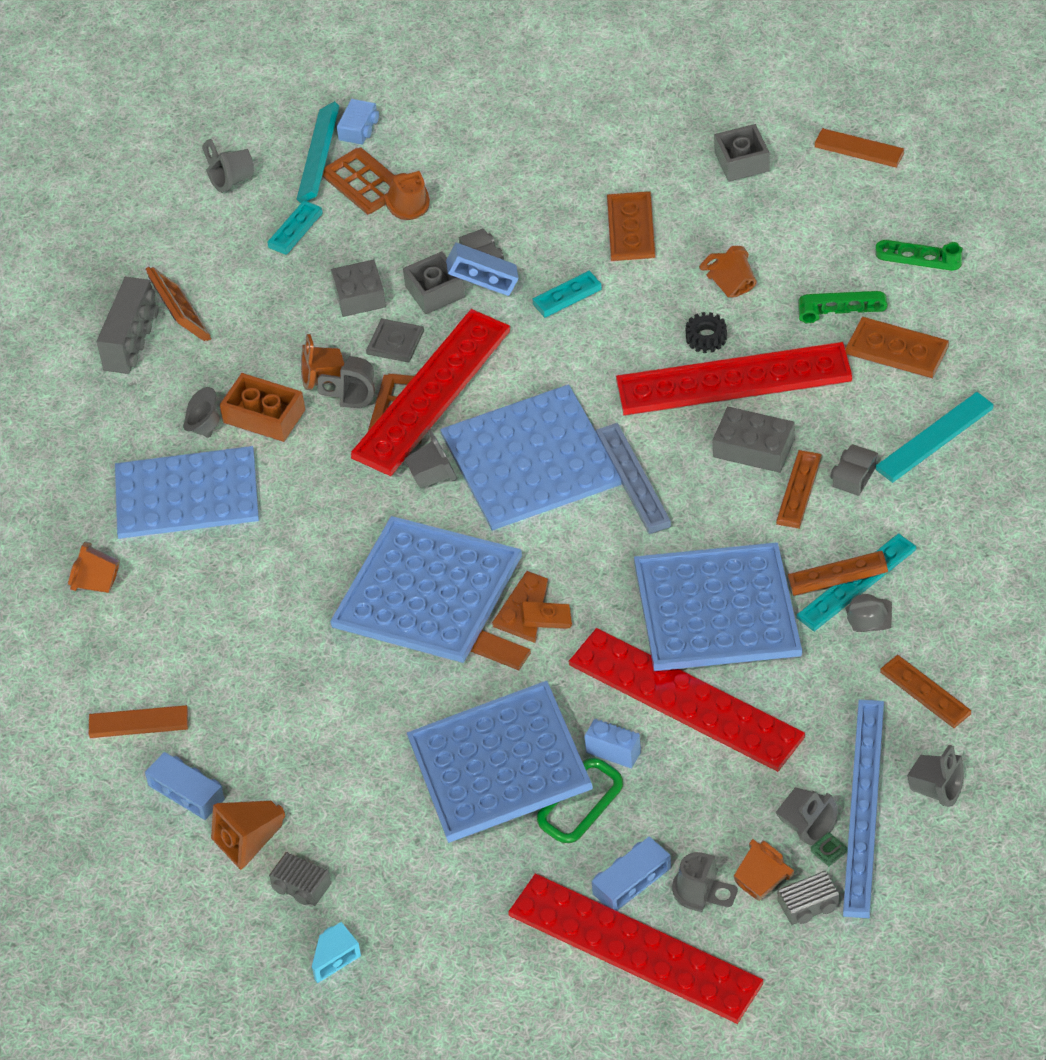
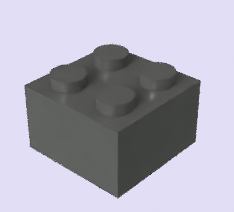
M756 124L714 134L715 155L728 182L770 171V152Z
M443 251L403 268L405 287L425 314L465 297L463 279L448 274L447 257Z
M375 259L331 269L333 285L342 317L386 308L384 289Z

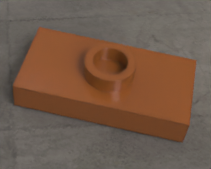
M522 601L520 608L523 626L571 628L572 620L569 604Z

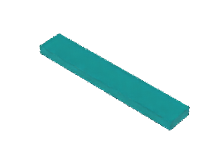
M335 101L319 109L296 198L300 203L303 200L309 201L318 195L339 111V105Z
M975 392L878 463L876 471L890 482H895L993 410L994 404L980 393Z
M898 533L875 552L883 551L888 572H890L916 551V545ZM887 573L831 586L797 614V619L815 632L850 604L852 599L861 595Z

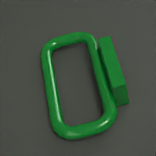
M588 758L582 762L586 771L589 768H596L613 780L611 788L571 833H563L547 821V816L559 802L541 808L537 814V823L546 834L561 843L570 844L576 842L620 793L623 787V778L614 767L598 758Z

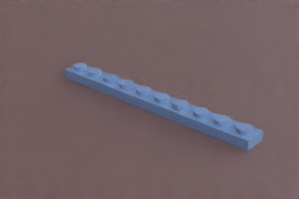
M859 700L843 917L870 918L884 701Z

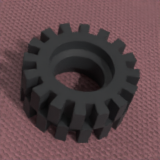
M701 312L702 316H699L697 313L694 315V319L690 317L689 322L686 323L687 344H689L691 349L695 348L696 352L702 349L703 353H707V350H710L712 353L715 352V348L721 349V345L724 346L725 340H727L725 320L723 318L720 319L718 314L714 317L712 312H709V315ZM702 330L714 331L710 335H701L698 332Z

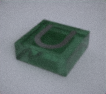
M828 832L811 846V852L830 867L847 853V847Z

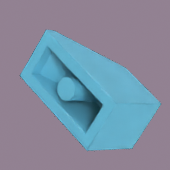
M342 922L327 928L319 935L312 963L314 980L317 983L361 956L359 943Z

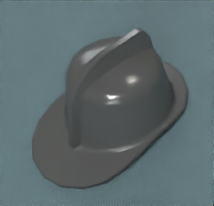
M202 388L190 399L183 424L185 431H193L206 438L211 437L213 429L220 421V416L215 408L216 392L213 388Z
M861 594L852 599L851 603L845 608L847 619L853 631L868 632L891 628L892 602L887 599H877L870 594Z

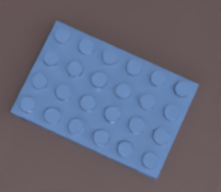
M253 446L115 463L118 539L259 521Z

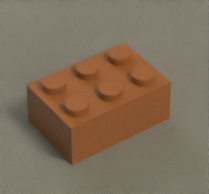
M244 373L240 374L220 403L223 423L285 442L306 410L302 391Z

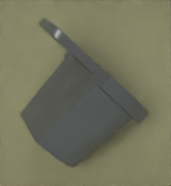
M208 139L202 145L209 164L206 172L217 191L221 193L227 192L231 189L232 185L253 176L254 163L248 149L218 155L212 139ZM209 147L211 148V151H212V157H211V155H210V153H209Z
M349 356L341 368V377L324 374L318 377V393L324 396L340 398V407L360 409L366 407L373 400L375 393L373 366L366 359ZM330 381L335 384L336 388L335 390H327L323 383Z
M431 429L428 430L431 442L405 458L411 474L420 489L449 478L452 481L457 479L448 458Z
M952 745L947 746L942 756L920 755L907 775L910 789L913 792L939 800L942 806H953L963 786L964 767L962 756L955 755L954 746Z
M795 787L778 808L776 814L783 823L797 832L804 843L816 846L822 843L833 830L838 809L832 795L826 793L824 796L814 791L811 792Z
M700 852L690 853L682 859L679 872L674 877L672 892L678 903L698 912H703L706 902L731 907L736 898L738 888L735 885L716 881L718 868H716L715 856ZM725 888L730 891V897L727 900H719L715 896L716 891Z

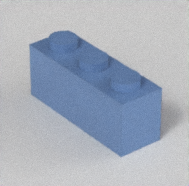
M455 242L446 259L449 275L507 296L510 295L519 279L516 264Z
M166 752L145 771L148 786L204 820L213 813L214 804L222 803L225 800L222 791L223 787L217 780H210L197 768H190L179 757H172Z
M649 836L643 842L635 844L632 850L625 856L617 858L607 870L599 872L591 881L593 895L605 906L618 911L671 869V856Z

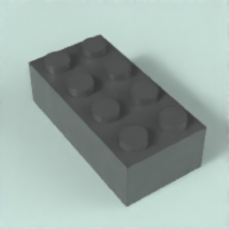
M124 277L96 341L103 371L129 374L132 367H136L139 350L142 351L144 349L145 336L150 334L152 329L151 322L153 318H157L159 307L155 303V290L152 289L151 280Z

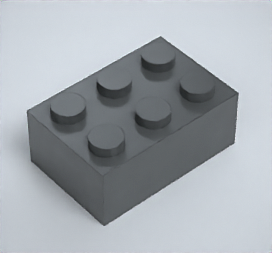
M727 406L712 440L713 457L781 473L795 440V422Z

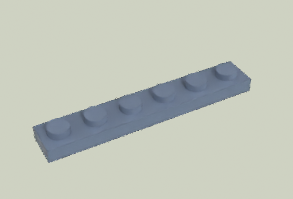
M615 423L597 429L596 433L621 478V483L648 534L671 527V520L619 424Z

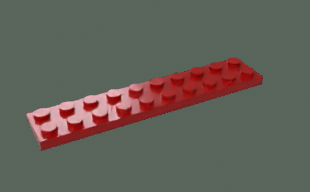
M470 309L351 451V459L391 477L509 334L510 325Z
M843 342L616 376L623 416L852 381V372Z
M598 628L591 633L569 660V666L777 772L780 771L805 738V732L680 669L654 671L650 654Z
M536 873L508 911L510 917L736 1024L740 1022L763 985L762 978Z

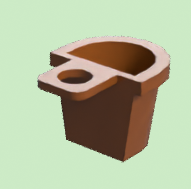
M420 170L409 174L400 173L388 177L387 183L390 188L387 196H384V201L391 214L402 220H413L423 216L429 208L430 198Z
M731 246L726 253H712L699 266L702 271L710 270L706 274L708 279H713L728 298L738 297L751 291L757 283L748 262L749 253L744 246ZM716 259L715 262H713L710 265H707L710 261Z
M306 334L305 345H302L301 375L305 390H312L314 386L318 385V377L321 374L341 377V368L345 363L340 349L314 347L311 334ZM326 381V382H324L323 384H328V383H332V382Z
M85 541L71 569L68 585L71 586L70 589L76 591L78 588L109 593L116 579L120 560L93 548L92 543Z
M752 839L749 843L750 850L734 874V880L743 891L760 901L784 879L790 880L794 875V870L784 863L782 854L767 842L762 841L759 844Z

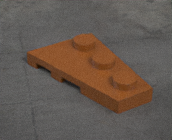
M526 571L493 620V627L536 643L538 627L523 626L520 606L522 601L544 603L548 588V578Z

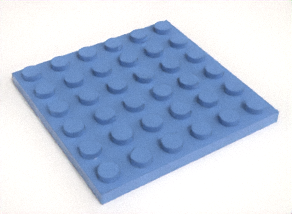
M569 384L440 429L447 447L492 531L622 485L621 478Z
M391 516L330 621L331 626L339 630L464 663L521 559V549Z
M778 542L634 557V566L654 671L802 656V647Z
M548 681L407 732L448 843L593 789Z

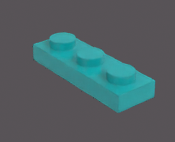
M303 200L268 240V248L287 255L323 214L322 207Z
M589 270L532 298L533 305L546 318L602 290V285Z

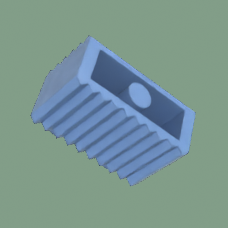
M351 99L337 125L340 141L363 145L365 139L370 138L372 126L377 124L379 120V111H377L376 103Z
M594 719L584 737L586 753L631 769L641 753L639 733L635 734L634 731L630 732V730H625V728L621 729L620 726H612L611 723L607 724V722Z

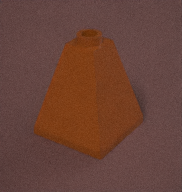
M271 800L216 803L213 805L211 839L241 870L282 827V822L285 818L284 809L280 805H275Z

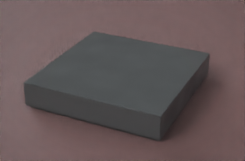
M381 318L366 349L367 355L409 363L424 332V326Z

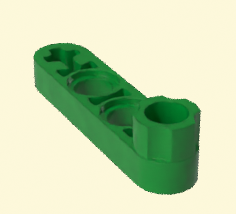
M881 240L876 244L875 255L883 261L954 271L962 266L963 248L957 242H950L939 248L892 240ZM911 252L913 255L906 257L902 253ZM927 255H932L936 258L933 260H927L924 257Z
M881 291L805 294L798 299L799 320L805 324L814 323L819 320V315L828 314L829 312H835V314L851 313V311H858V313L883 312L888 306L887 296ZM851 301H858V302H860V303L857 304V305H850V304H848V303L851 302ZM829 302H835V303H837V304L834 305V306H827V305H826V304L829 303Z

